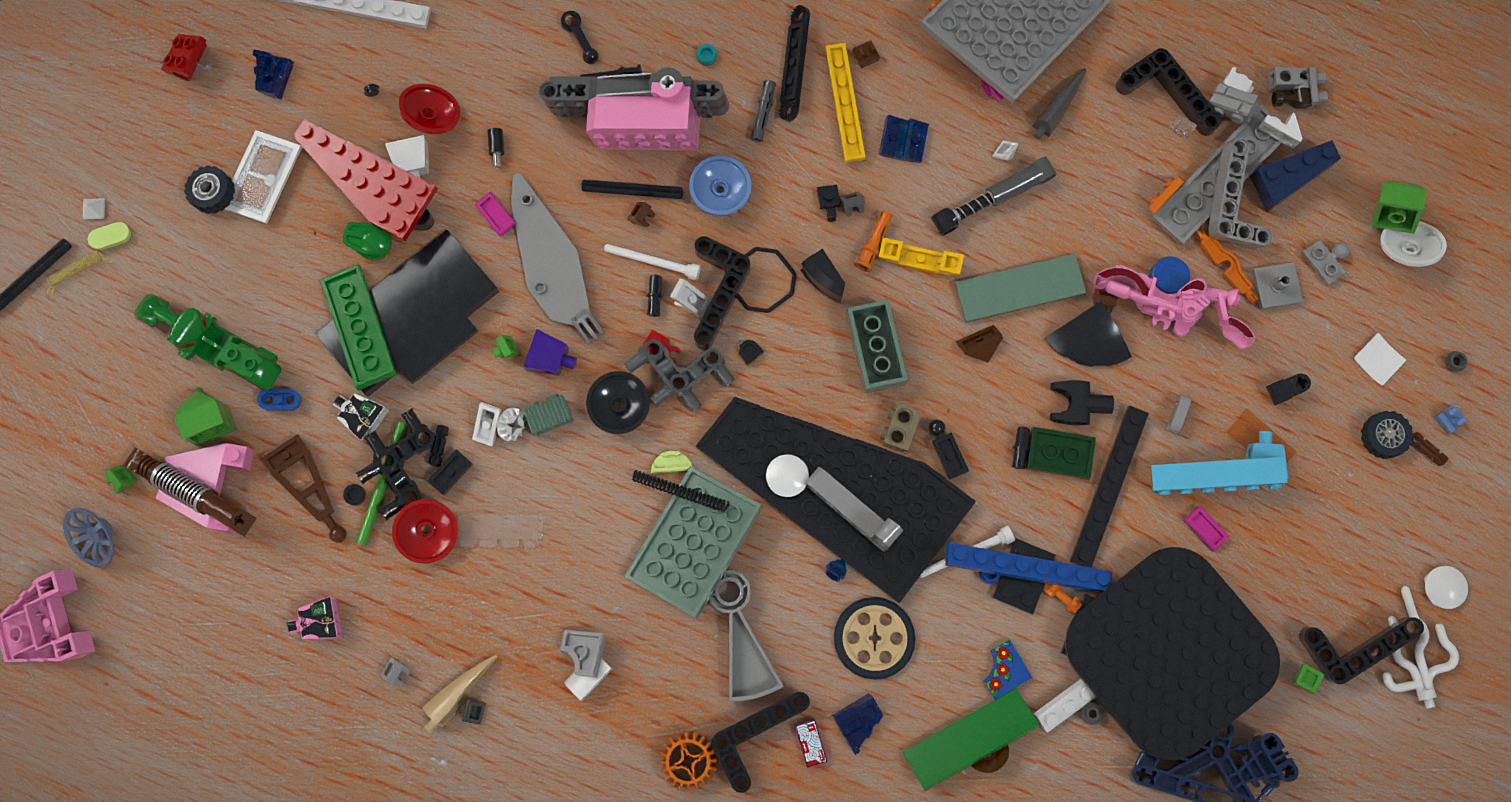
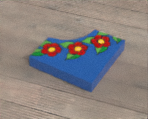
M1011 640L990 650L993 657V668L989 676L983 681L994 700L1032 678Z

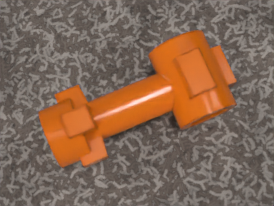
M1045 583L1042 590L1045 595L1051 599L1054 596L1059 598L1067 605L1065 609L1068 612L1076 613L1082 605L1079 602V598L1075 596L1072 599L1060 589L1062 586Z

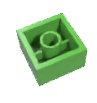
M1396 180L1383 182L1375 205L1371 227L1415 234L1424 210L1427 189L1409 182Z
M200 387L195 389L194 393L182 403L174 415L182 439L196 446L237 430L229 407L205 395Z

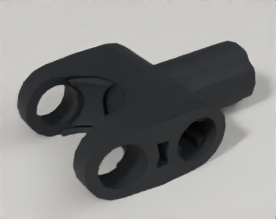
M1068 380L1050 384V390L1058 391V393L1066 396L1069 403L1066 411L1050 414V421L1066 425H1089L1090 413H1113V395L1090 394L1089 381Z

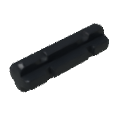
M438 425L435 433L437 436L434 437L431 449L432 456L430 455L428 461L432 466L438 467L441 465V455H443L447 440L445 436H448L449 431L447 426Z

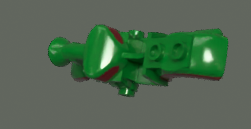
M153 294L145 295L137 306L134 316L139 321L150 327H155L158 322H165L171 326L167 340L178 348V355L188 361L196 354L217 369L230 371L263 391H268L281 373L282 368L277 364V355L263 347L257 348L220 327L215 322L217 318L207 312L202 314L195 308H188L180 315H177L168 308L169 302Z

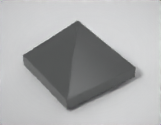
M468 699L462 721L480 725L486 703Z

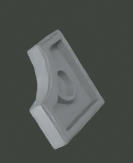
M565 629L560 651L572 657L575 664L574 673L577 676L597 678L607 635L604 633Z

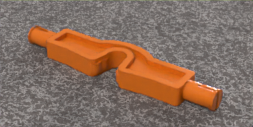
M1200 226L1195 231V234L1201 240L1199 243L1200 247L1214 266H1218L1223 262L1228 263L1229 268L1222 273L1223 278L1234 289H1239V295L1242 296L1244 294L1250 303L1253 304L1259 298L1251 290L1253 284L1241 271V265L1237 257L1230 251L1225 250L1216 239H1213L1210 235L1208 236Z

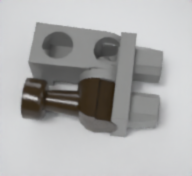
M1275 67L1268 74L1269 92H1273L1271 97L1272 106L1281 107L1284 103H1292L1297 109L1305 108V110H1311L1315 105L1324 104L1328 100L1327 92L1318 91L1317 86L1325 84L1326 74L1316 72V67H1309L1308 69ZM1292 89L1291 94H1284V92L1282 91Z

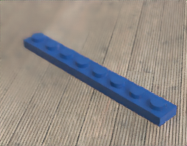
M950 542L946 545L945 566L1103 593L1112 585V571Z

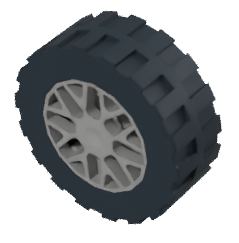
M1383 411L1369 417L1361 429L1363 446L1367 448L1370 454L1375 455L1377 458L1387 459L1403 454L1412 445V437H1414V433H1412L1413 428L1409 424V420L1405 419L1404 415L1398 414L1395 411Z

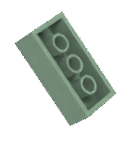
M889 300L847 308L846 318L864 394L906 385L908 379Z

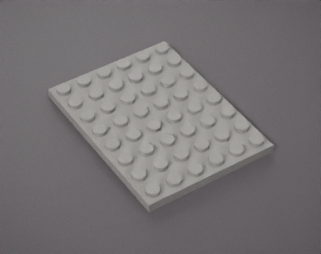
M942 0L920 22L919 27L1013 104L1096 19L1111 1Z

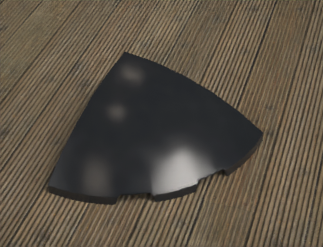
M1102 301L1044 338L1062 357H1068L1083 366H1112L1132 357L1118 327Z

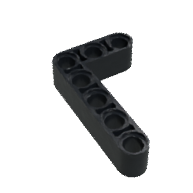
M1159 48L1121 74L1116 83V89L1120 94L1128 95L1156 77L1201 135H1212L1221 123L1219 114L1166 49ZM1155 58L1162 60L1163 63H1158ZM1139 69L1145 70L1147 74H1142ZM1168 74H1172L1175 79L1170 78ZM1123 80L1129 81L1131 85H1126ZM1180 90H1185L1188 95L1181 93ZM1193 105L1198 106L1200 111L1195 110ZM1205 121H1209L1213 127L1208 126Z
M701 236L694 244L697 257L726 271L694 333L696 347L706 350L712 346L749 275L750 260L746 255L709 237ZM703 244L710 247L705 252L700 251L698 248ZM721 253H724L728 256V258L724 261H721L717 258V256ZM742 262L747 267L739 270L736 268V264ZM729 280H734L737 282V286L730 288L726 283ZM720 298H724L728 303L725 306H719L717 301ZM715 316L719 321L716 324H710L707 319ZM702 334L709 336V340L705 343L698 341V337Z
M1416 617L1401 618L1342 657L1338 655L1324 633L1316 627L1303 628L1299 633V639L1325 678L1335 684H1344L1420 636L1424 631V624ZM1409 621H1412L1415 626L1414 631L1411 633L1407 630ZM1310 631L1316 634V639L1312 643L1307 639ZM1391 633H1394L1396 636L1394 644H1390L1388 641ZM1372 645H1376L1378 648V653L1375 656L1370 654V647ZM1324 649L1329 654L1326 661H1322L1320 658V653ZM1355 656L1360 660V664L1356 668L1351 664V660ZM1339 668L1341 670V677L1336 680L1333 677V671Z
M796 692L717 732L713 736L712 747L732 788L736 792L743 793L749 790L751 779L735 746L805 711L810 704L807 694ZM798 695L803 696L806 700V704L802 708L795 707L793 703L794 698ZM778 705L786 708V715L783 718H777L774 715V709ZM759 715H763L767 719V724L764 728H758L754 724L755 718ZM743 725L747 728L748 732L744 738H738L735 735L737 726ZM720 735L725 736L728 740L725 748H719L715 744V739ZM728 756H734L737 758L738 764L734 768H728L725 765V759ZM738 776H744L748 783L746 787L738 788L735 785V779Z

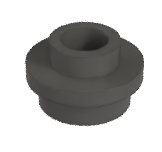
M1458 351L1451 352L1445 358L1446 367L1452 372H1460L1467 366V357ZM1453 359L1457 360L1458 365L1453 363Z
M1087 703L1081 709V718L1085 723L1095 725L1102 720L1103 711L1098 704ZM1090 710H1094L1096 712V716L1094 718H1091L1089 716Z

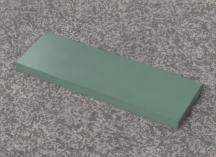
M1075 254L955 282L965 323L1086 294Z

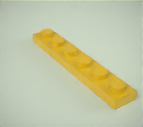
M846 43L826 45L825 51L845 163L862 161L866 157Z

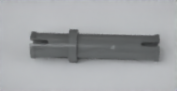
M764 80L761 96L758 97L757 102L759 105L750 137L755 142H763L769 111L774 103L772 99L776 82L771 80Z

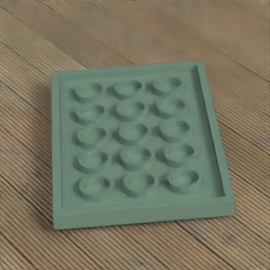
M690 466L679 487L683 485V488L686 486L687 489L698 490V494L702 492V495L706 493V496L709 494L710 497L713 495L718 500L720 498L722 501L725 499L723 510L727 506V501H729L727 510L725 512L718 511L717 509L710 508V506L706 507L702 503L691 502L674 494L624 577L698 619L763 506Z

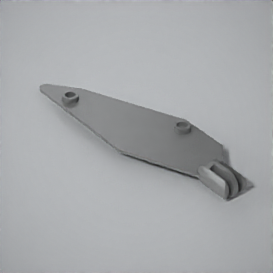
M517 173L513 176L511 206L514 221L517 223L515 227L527 288L551 321L574 325L587 344L590 345L592 341L582 329L583 327L587 329L595 340L599 337L590 326V322L594 324L601 335L605 334V332L591 314L578 251L524 177ZM527 198H530V201L528 203H525V200Z

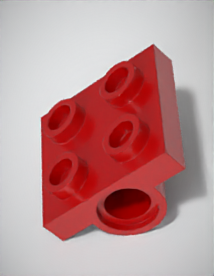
M178 34L172 42L169 54L163 60L161 70L185 81H190L198 65L196 62L200 61L207 47V40L201 36Z

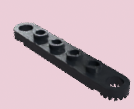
M802 5L796 6V9L794 8V11L791 12V24L788 29L780 95L781 106L779 109L780 118L787 122H791L797 117L800 105L810 10Z

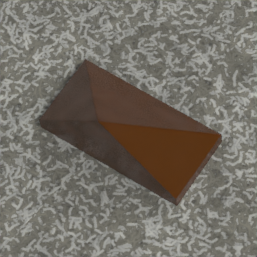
M992 325L960 339L956 343L965 355L989 362L1003 336Z

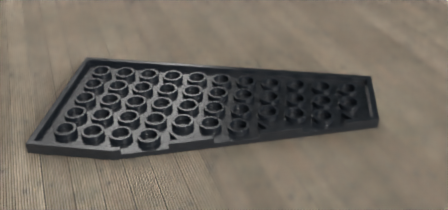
M737 397L733 398L696 445L697 449L898 604L976 502L925 462L902 456L882 447L850 438ZM781 455H794L800 458L807 466L809 477L818 467H821L883 521L890 518L902 528L903 532L884 552L807 486L801 493L792 497H783L773 493L766 480L767 468L772 460Z

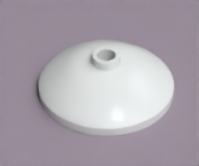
M1421 221L1418 223L1415 234L1384 229L1380 238L1383 251L1392 260L1411 267L1429 266L1438 262L1444 256L1447 248V243L1442 233L1435 227Z

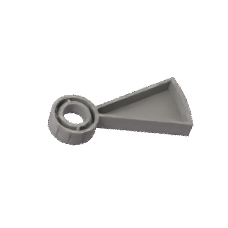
M734 570L725 571L709 598L716 610L729 614V702L759 698L784 687L741 613V610L749 602L751 590L745 576ZM725 582H734L740 589L739 597L733 602H725L719 596V588Z

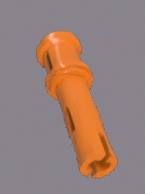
M881 211L867 244L862 246V253L854 263L860 270L871 272V265L875 257L879 255V245L893 218L891 213Z

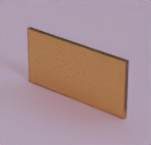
M1245 409L1226 431L1245 449H1247L1248 444L1259 443V431L1272 432V444L1284 445L1286 462L1297 452L1248 409Z

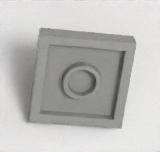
M1294 262L1254 268L1252 270L1260 310L1303 303Z

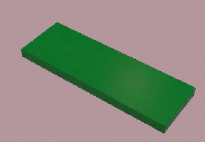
M358 264L321 279L320 281L355 388L359 391L398 375L362 267Z
M1015 688L903 751V755L924 791H927L1037 729L1039 723Z

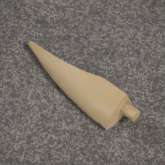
M496 655L477 664L453 680L422 708L431 718L424 726L428 732L431 733L437 725L443 728L458 712L461 704L476 682L498 658Z

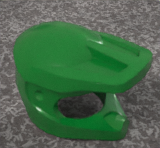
M350 222L343 232V243L362 257L371 261L383 259L389 253L392 246L390 234L372 224Z

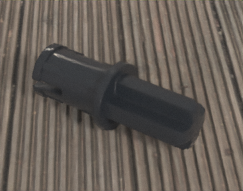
M655 274L650 276L649 293L646 295L648 297L647 316H660V302L663 298L661 294V275Z
M1027 427L1017 428L1015 446L1012 447L1014 455L1011 468L1017 469L1018 461L1020 460L1019 469H1025L1030 429Z

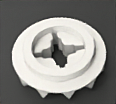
M508 408L500 415L497 421V433L503 440L516 441L518 436H522V430L526 428L524 423L527 421L524 417V412L517 408ZM508 423H516V426L510 427Z

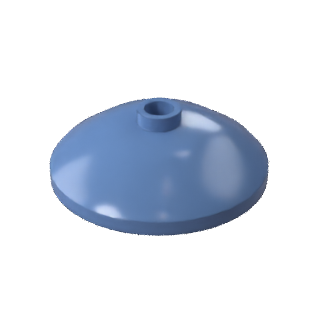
M721 155L712 156L704 159L694 168L689 182L690 194L694 203L702 211L715 216L730 215L740 210L748 201L751 193L750 175L747 169L736 159ZM718 188H722L724 191L722 193H718L716 190Z

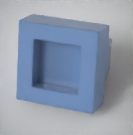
M1455 404L1450 405L1435 416V419L1447 434L1452 433L1467 422Z

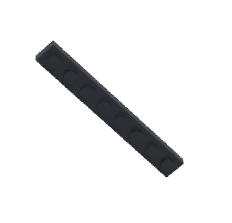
M1130 405L1127 407L1069 562L1092 568L1149 413Z

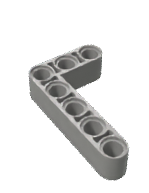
M1239 137L1225 143L1222 148L1208 232L1216 240L1249 248H1260L1272 242V231L1266 227L1237 221L1249 153L1248 141ZM1234 145L1237 147L1238 152L1235 151ZM1231 165H1232L1233 168H1234V172L1231 171V168H1230ZM1227 185L1230 187L1231 192L1227 190ZM1224 205L1227 208V213L1223 209ZM1220 225L1223 227V233L1220 231ZM1239 229L1242 231V237L1239 235ZM1258 234L1261 236V242L1258 239Z
M818 467L805 482L809 489L882 551L885 552L903 532L902 528L890 518L883 521L821 467Z

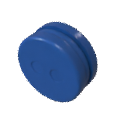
M1169 256L1158 260L1150 269L1148 277L1152 279L1153 277L1157 278L1155 286L1160 291L1167 294H1175L1189 283L1190 270L1184 261L1177 257Z

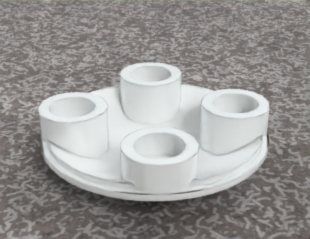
M794 455L776 457L771 461L766 471L768 486L773 493L783 497H792L801 493L807 485L805 482L809 478L807 466L800 458Z
M1440 566L1433 569L1424 578L1425 591L1433 606L1452 609L1460 606L1465 601L1468 594V584L1464 575L1459 570L1450 566Z

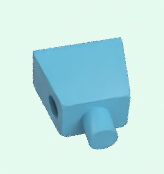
M1259 431V443H1251L1247 446L1245 459L1285 457L1286 462L1284 445L1272 444V432ZM1286 462V473H1287V479H1288V478H1289V475H1288L1287 462Z

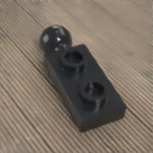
M935 419L929 424L930 433L937 437V439L932 441V445L948 480H951L969 472V469L952 432L945 435L946 427L944 422Z

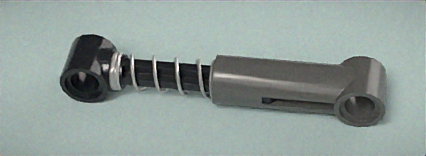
M1047 156L1033 162L1029 167L987 188L986 194H980L976 199L972 198L969 203L964 202L961 207H955V209L944 208L934 214L931 219L940 235H947L959 227L958 224L964 218L968 219V216L976 215V212L980 210L984 211V208L989 205L996 207L1038 184H1044L1054 178L1057 173Z

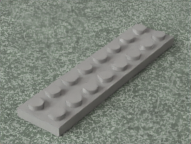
M1262 105L1257 108L1250 123H1243L1151 217L1179 245L1182 246L1211 216L1222 148L1225 143L1239 137L1248 141L1249 153L1244 181L1282 143L1258 129L1260 123L1267 115L1273 116ZM1234 145L1235 151L1238 152L1237 147ZM1231 165V166H1230L1231 171L1234 172V168H1233V166ZM1227 185V190L1231 192L1230 187Z

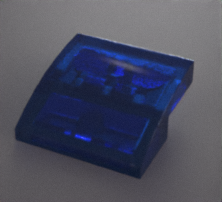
M892 115L886 116L878 155L907 162L921 163L929 124L912 118L905 120Z

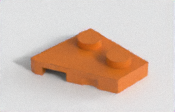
M1178 176L1176 179L1171 177L1164 185L1166 190L1161 195L1157 193L1149 201L1152 204L1149 209L1156 213L1186 181L1181 176Z

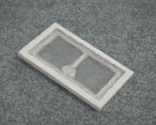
M255 130L232 179L235 185L234 198L231 200L230 205L224 209L267 224L302 146Z

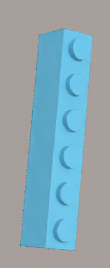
M1285 457L1151 465L1152 491L1157 492L1158 495H1171V491L1179 490L1180 494H1192L1194 489H1201L1202 493L1215 492V488H1224V492L1237 491V487L1245 486L1246 490H1259V486L1268 485V489L1282 488V484L1287 483Z

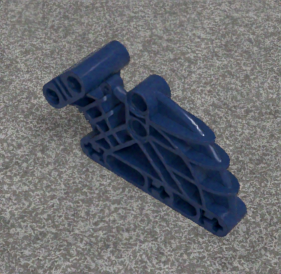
M1229 724L1226 727V736L1222 737L1217 734L1206 746L1200 748L1203 751L1190 758L1178 759L1182 762L1166 771L1156 768L1161 759L1151 757L1141 751L1134 767L1130 770L1129 776L1131 781L1137 785L1191 802H1206L1201 796L1205 788L1229 795L1233 802H1260L1274 788L1279 787L1280 783L1292 782L1297 779L1299 771L1293 759L1286 758V755L1289 753L1288 751H1282L1285 746L1274 733L1260 734L1255 736L1252 741L1231 747L1234 727L1232 724ZM1214 746L1221 748L1222 755L1220 758L1213 756L1212 749ZM1245 751L1248 758L1245 760L1243 756H1240L1238 758L1240 765L1236 767L1229 753ZM1214 765L1228 790L1189 779V777ZM1143 769V774L1151 776L1152 772L1154 774L1151 779L1141 778L1139 780L1136 771ZM1258 780H1262L1266 786L1261 790L1258 798L1255 799L1246 783L1251 782L1254 787H1261ZM1186 783L1187 788L1196 789L1195 793L1184 792L1183 794L1180 785Z

